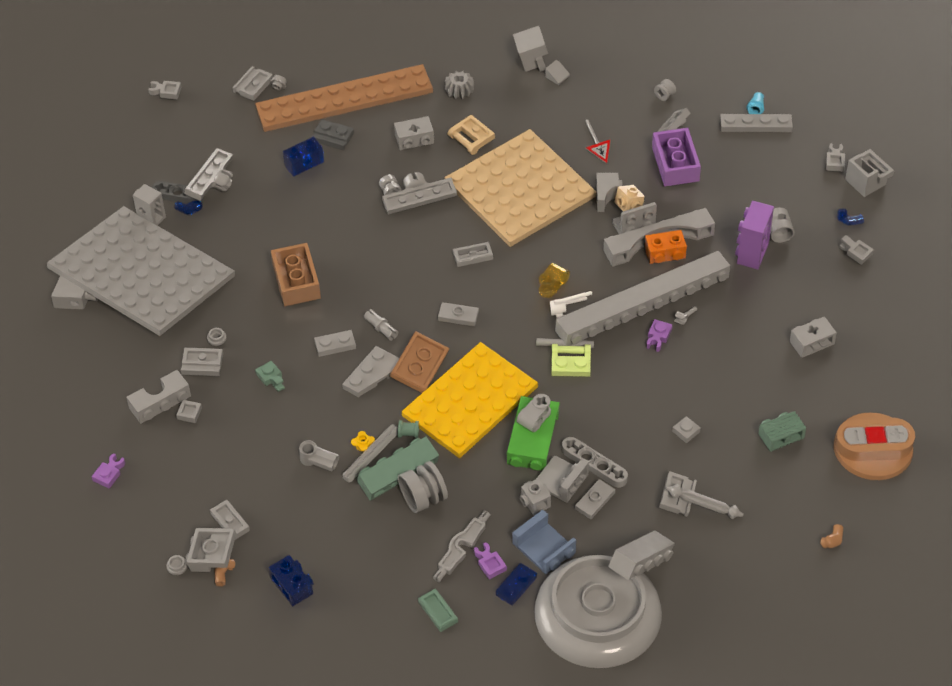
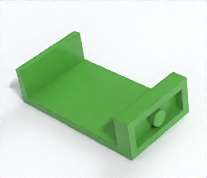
M521 396L507 451V464L514 467L543 470L547 465V456L555 422L559 418L560 402L550 401V416L536 432H532L517 423L519 413L533 399Z

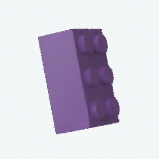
M681 128L654 132L652 149L664 186L700 181L701 166L689 129Z
M752 201L750 208L746 207L744 212L745 219L740 221L738 231L741 233H739L737 238V244L739 245L735 252V255L738 256L737 264L759 269L769 245L774 206Z

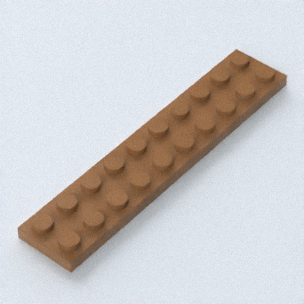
M422 64L255 103L263 130L266 132L433 93V87Z

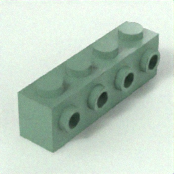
M427 436L422 439L416 438L410 443V446L406 448L401 447L389 458L383 457L378 460L375 466L371 468L368 466L359 472L357 482L371 501L399 485V474L410 469L417 474V466H424V463L428 461L434 464L437 463L439 454Z

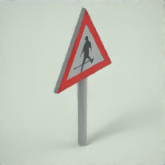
M586 119V124L596 144L585 149L607 164L610 139L599 143L589 120Z

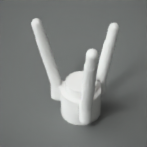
M592 291L550 301L551 316L556 315V319L564 316L563 313L566 312L567 304L587 300L586 296L592 295Z

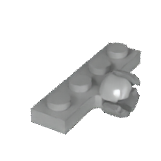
M216 148L187 185L184 194L201 201L212 187L222 192L227 191V188L231 186L233 174L225 168L231 162L233 154Z
M414 172L416 179H413L411 173L404 177V190L382 196V201L387 214H392L457 196V191L452 178L427 183L423 174Z

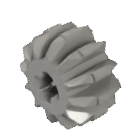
M455 71L454 74L449 73L445 80V90L449 97L454 96L455 99L458 97L463 99L464 96L469 97L470 93L474 90L473 77L469 73H464V71Z

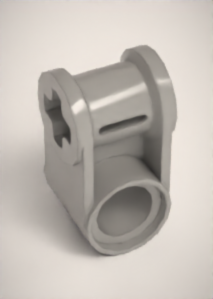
M546 394L536 395L521 410L517 417V423L532 432H536L551 414L549 396Z

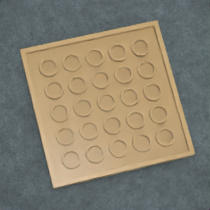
M531 129L444 177L445 179L452 178L457 195L509 247L597 196V192Z

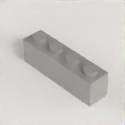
M654 530L616 549L608 567L627 580L640 576L645 571L648 572L655 566L658 567L665 561H669L673 555L672 549L675 543Z

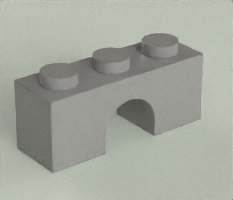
M178 370L160 378L163 389L161 393L151 395L142 388L126 397L129 409L140 424L151 420L154 416L169 410L172 406L182 402V400L191 397L189 384Z

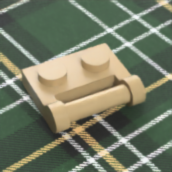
M472 115L448 131V136L452 139L455 138L472 155L495 139V133ZM459 132H464L468 137H470L475 142L471 143Z

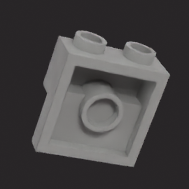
M196 528L194 536L191 537L189 553L186 555V565L191 572H211V568H227L237 534L235 529Z

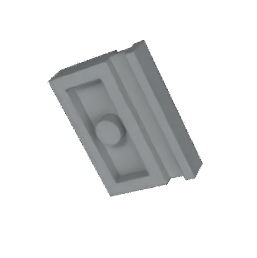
M252 66L232 87L233 92H238L241 96L254 101L270 84L273 74L261 69L257 70Z
M184 348L181 374L220 376L223 349Z
M669 471L659 508L676 514L682 513L687 517L691 502L683 500L680 496L673 498L670 492L666 490V487L678 484L682 490L694 492L697 480L694 479L692 481L686 476Z

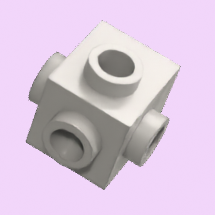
M539 478L534 481H528L521 486V503L524 507L527 506L533 515L551 507L550 490L546 484H542Z

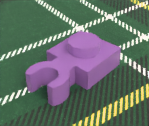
M654 319L648 332L647 349L654 344L657 345L656 352H659L661 350V342H667L673 324Z
M113 453L109 457L108 464L103 462L92 475V480L110 489L120 476L119 469L124 467L125 459L122 457L120 461L115 462L117 457Z
M486 542L483 543L485 551L481 552L477 547L474 548L475 556L480 559L478 560V565L488 579L507 571V566L496 551L490 553V546Z

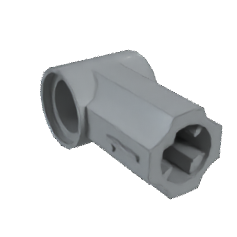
M311 440L303 441L299 446L302 464L306 466L316 465L331 472L335 470L339 460L338 454L317 447L316 443Z

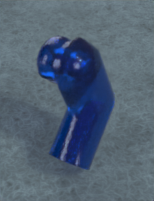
M196 200L187 204L177 201L174 208L186 215H192L199 212L203 208V204Z
M844 208L837 211V219L846 225L864 223L863 215L850 216Z

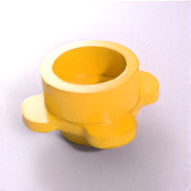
M360 431L358 436L351 440V444L356 446L357 450L364 452L375 441V438L368 436L365 431Z

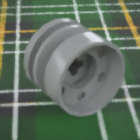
M431 461L425 462L424 466H417V474L410 469L398 475V483L402 495L409 508L416 514L427 509L429 501L436 505L439 501H445L448 498L443 477Z

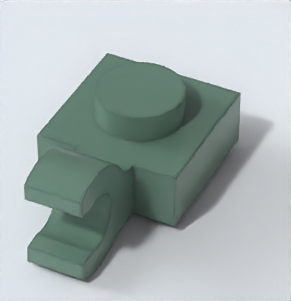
M272 361L255 369L256 375L266 386L272 384L278 392L285 389L282 384L284 382L282 372Z

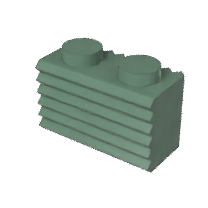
M796 411L784 412L778 418L764 420L759 425L758 434L769 451L772 452L787 444L789 445L797 440L804 439L806 426L800 420Z

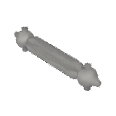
M678 484L666 487V490L670 492L673 498L680 496L683 500L722 514L728 513L731 519L743 517L744 515L736 505L729 507L726 503L690 490H682Z

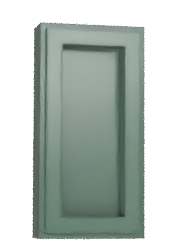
M436 588L418 598V603L440 632L458 623L457 616Z

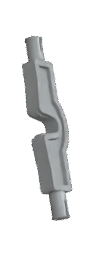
M484 510L478 519L474 517L464 531L459 532L451 539L449 550L438 563L439 570L433 576L435 581L440 582L445 574L450 575L465 559L466 551L460 545L474 547L486 528L485 522L491 516L489 512Z

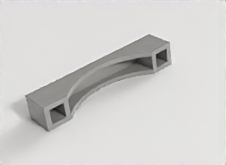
M706 208L694 210L687 214L678 215L674 218L605 238L604 253L613 267L629 262L645 246V235L682 230L684 238L700 240L714 235L715 222Z

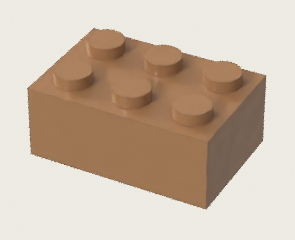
M307 243L271 250L272 264L284 306L321 299L319 282Z

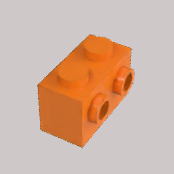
M682 230L645 235L644 248L649 264L686 258L687 245Z

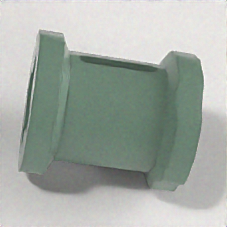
M399 420L398 437L414 436L418 438L419 421L410 423Z

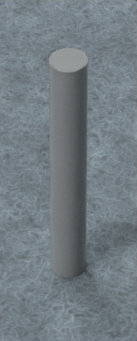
M537 338L536 346H552V344L566 346L562 339ZM581 340L579 343L570 346L591 344V348H594V341Z

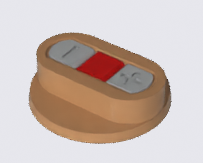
M880 413L857 414L848 418L838 428L834 437V452L841 465L858 477L869 480L890 479L901 474L910 465L913 458L915 431L908 422L899 418H892Z

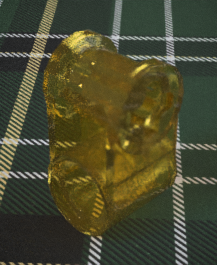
M554 262L551 263L539 277V283L541 284L539 294L545 298L554 296L562 285L568 281L570 271Z

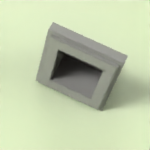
M555 60L546 68V78L557 85H560L570 76L569 72L558 60Z

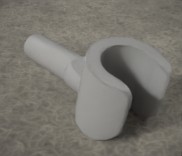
M694 306L685 313L677 311L674 322L684 325L688 317L697 311V308Z

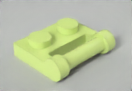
M552 344V376L590 377L591 344H585V346H558V344ZM558 353L585 354V356H558Z

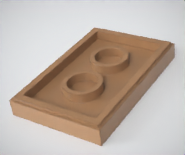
M415 331L392 370L390 377L423 393L430 385L450 348Z

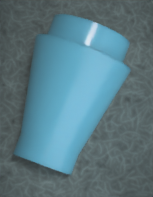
M755 93L748 103L747 110L749 114H762L764 112V95L762 93Z

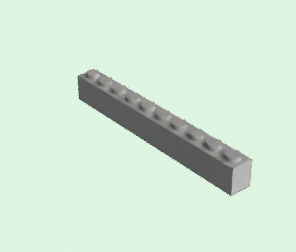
M719 251L713 252L557 318L555 331L566 346L577 344L581 340L594 337L600 332L610 330L614 326L626 323L635 317L643 316L649 311L659 309L663 305L675 302L682 297L692 295L696 291L729 278L730 264Z

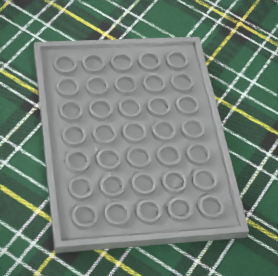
M125 206L47 262L48 269L71 281L159 336L235 277L233 269L161 227L140 217Z

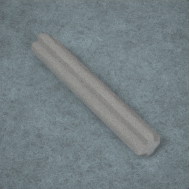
M393 424L390 425L342 474L343 479L348 483L352 482L359 472L397 436L398 427Z

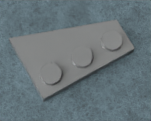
M375 346L342 384L343 389L360 397L376 387L378 382L385 378H391L390 374L399 358Z

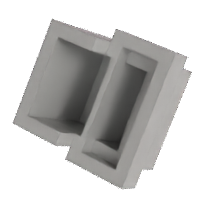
M536 26L513 34L525 72L535 68H539L540 72L546 70L542 56L548 54L540 27Z
M869 149L848 160L845 180L865 197L885 186L887 179L893 176L894 170Z

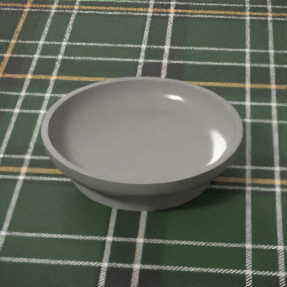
M605 555L583 556L557 567L544 580L535 602V622L544 642L563 659L590 668L615 667L639 657L654 642L662 621V609L658 593L653 583L644 573L627 580L608 567L612 557Z

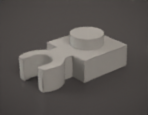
M151 81L152 88L148 89L149 94H160V98L178 99L181 82L163 81V84H159L157 81Z
M830 143L829 152L826 155V170L844 172L845 153H842V144L839 145L838 149L833 148V143Z

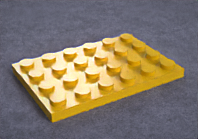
M480 342L402 411V416L411 423L419 421L420 430L460 459L519 405L521 396L528 397L537 389L538 382Z

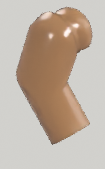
M838 524L834 525L833 534L823 537L821 539V546L829 549L839 546L842 543L844 527Z
M229 559L227 568H215L216 586L221 587L226 584L225 572L235 568L236 563L233 559Z

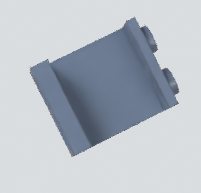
M541 510L512 532V543L544 574L551 570L554 571L566 558L570 559L576 552V539L572 538L570 541H567L548 524V514L544 510Z

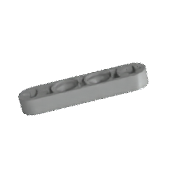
M567 437L563 440L562 452L565 456L579 463L583 454H589L592 456L590 460H587L589 461L590 472L617 488L627 484L628 473L624 468L574 437ZM605 464L608 466V469L599 470L597 466Z

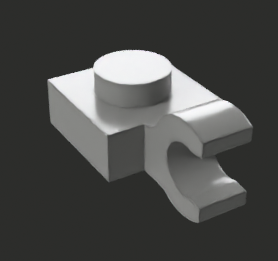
M846 235L841 239L843 243L839 245L843 251H847L849 257L861 265L874 251V249L861 240L855 243Z

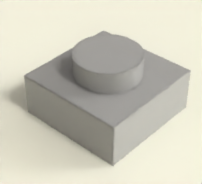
M182 400L176 414L177 420L196 423L202 410L201 403Z
M686 416L673 426L672 432L685 443H688L700 433L701 428Z

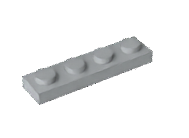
M791 114L720 115L721 132H792L793 128Z

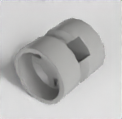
M774 208L770 236L774 242H786L795 233L789 213L785 208Z

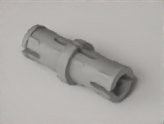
M372 309L365 313L364 319L371 323L377 332L383 333L390 341L397 337L398 331L387 323L388 320L381 318Z

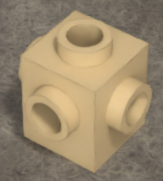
M634 185L620 186L617 190L615 203L624 212L642 206L645 196Z

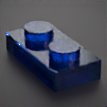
M520 562L496 590V596L513 606L537 578V573Z

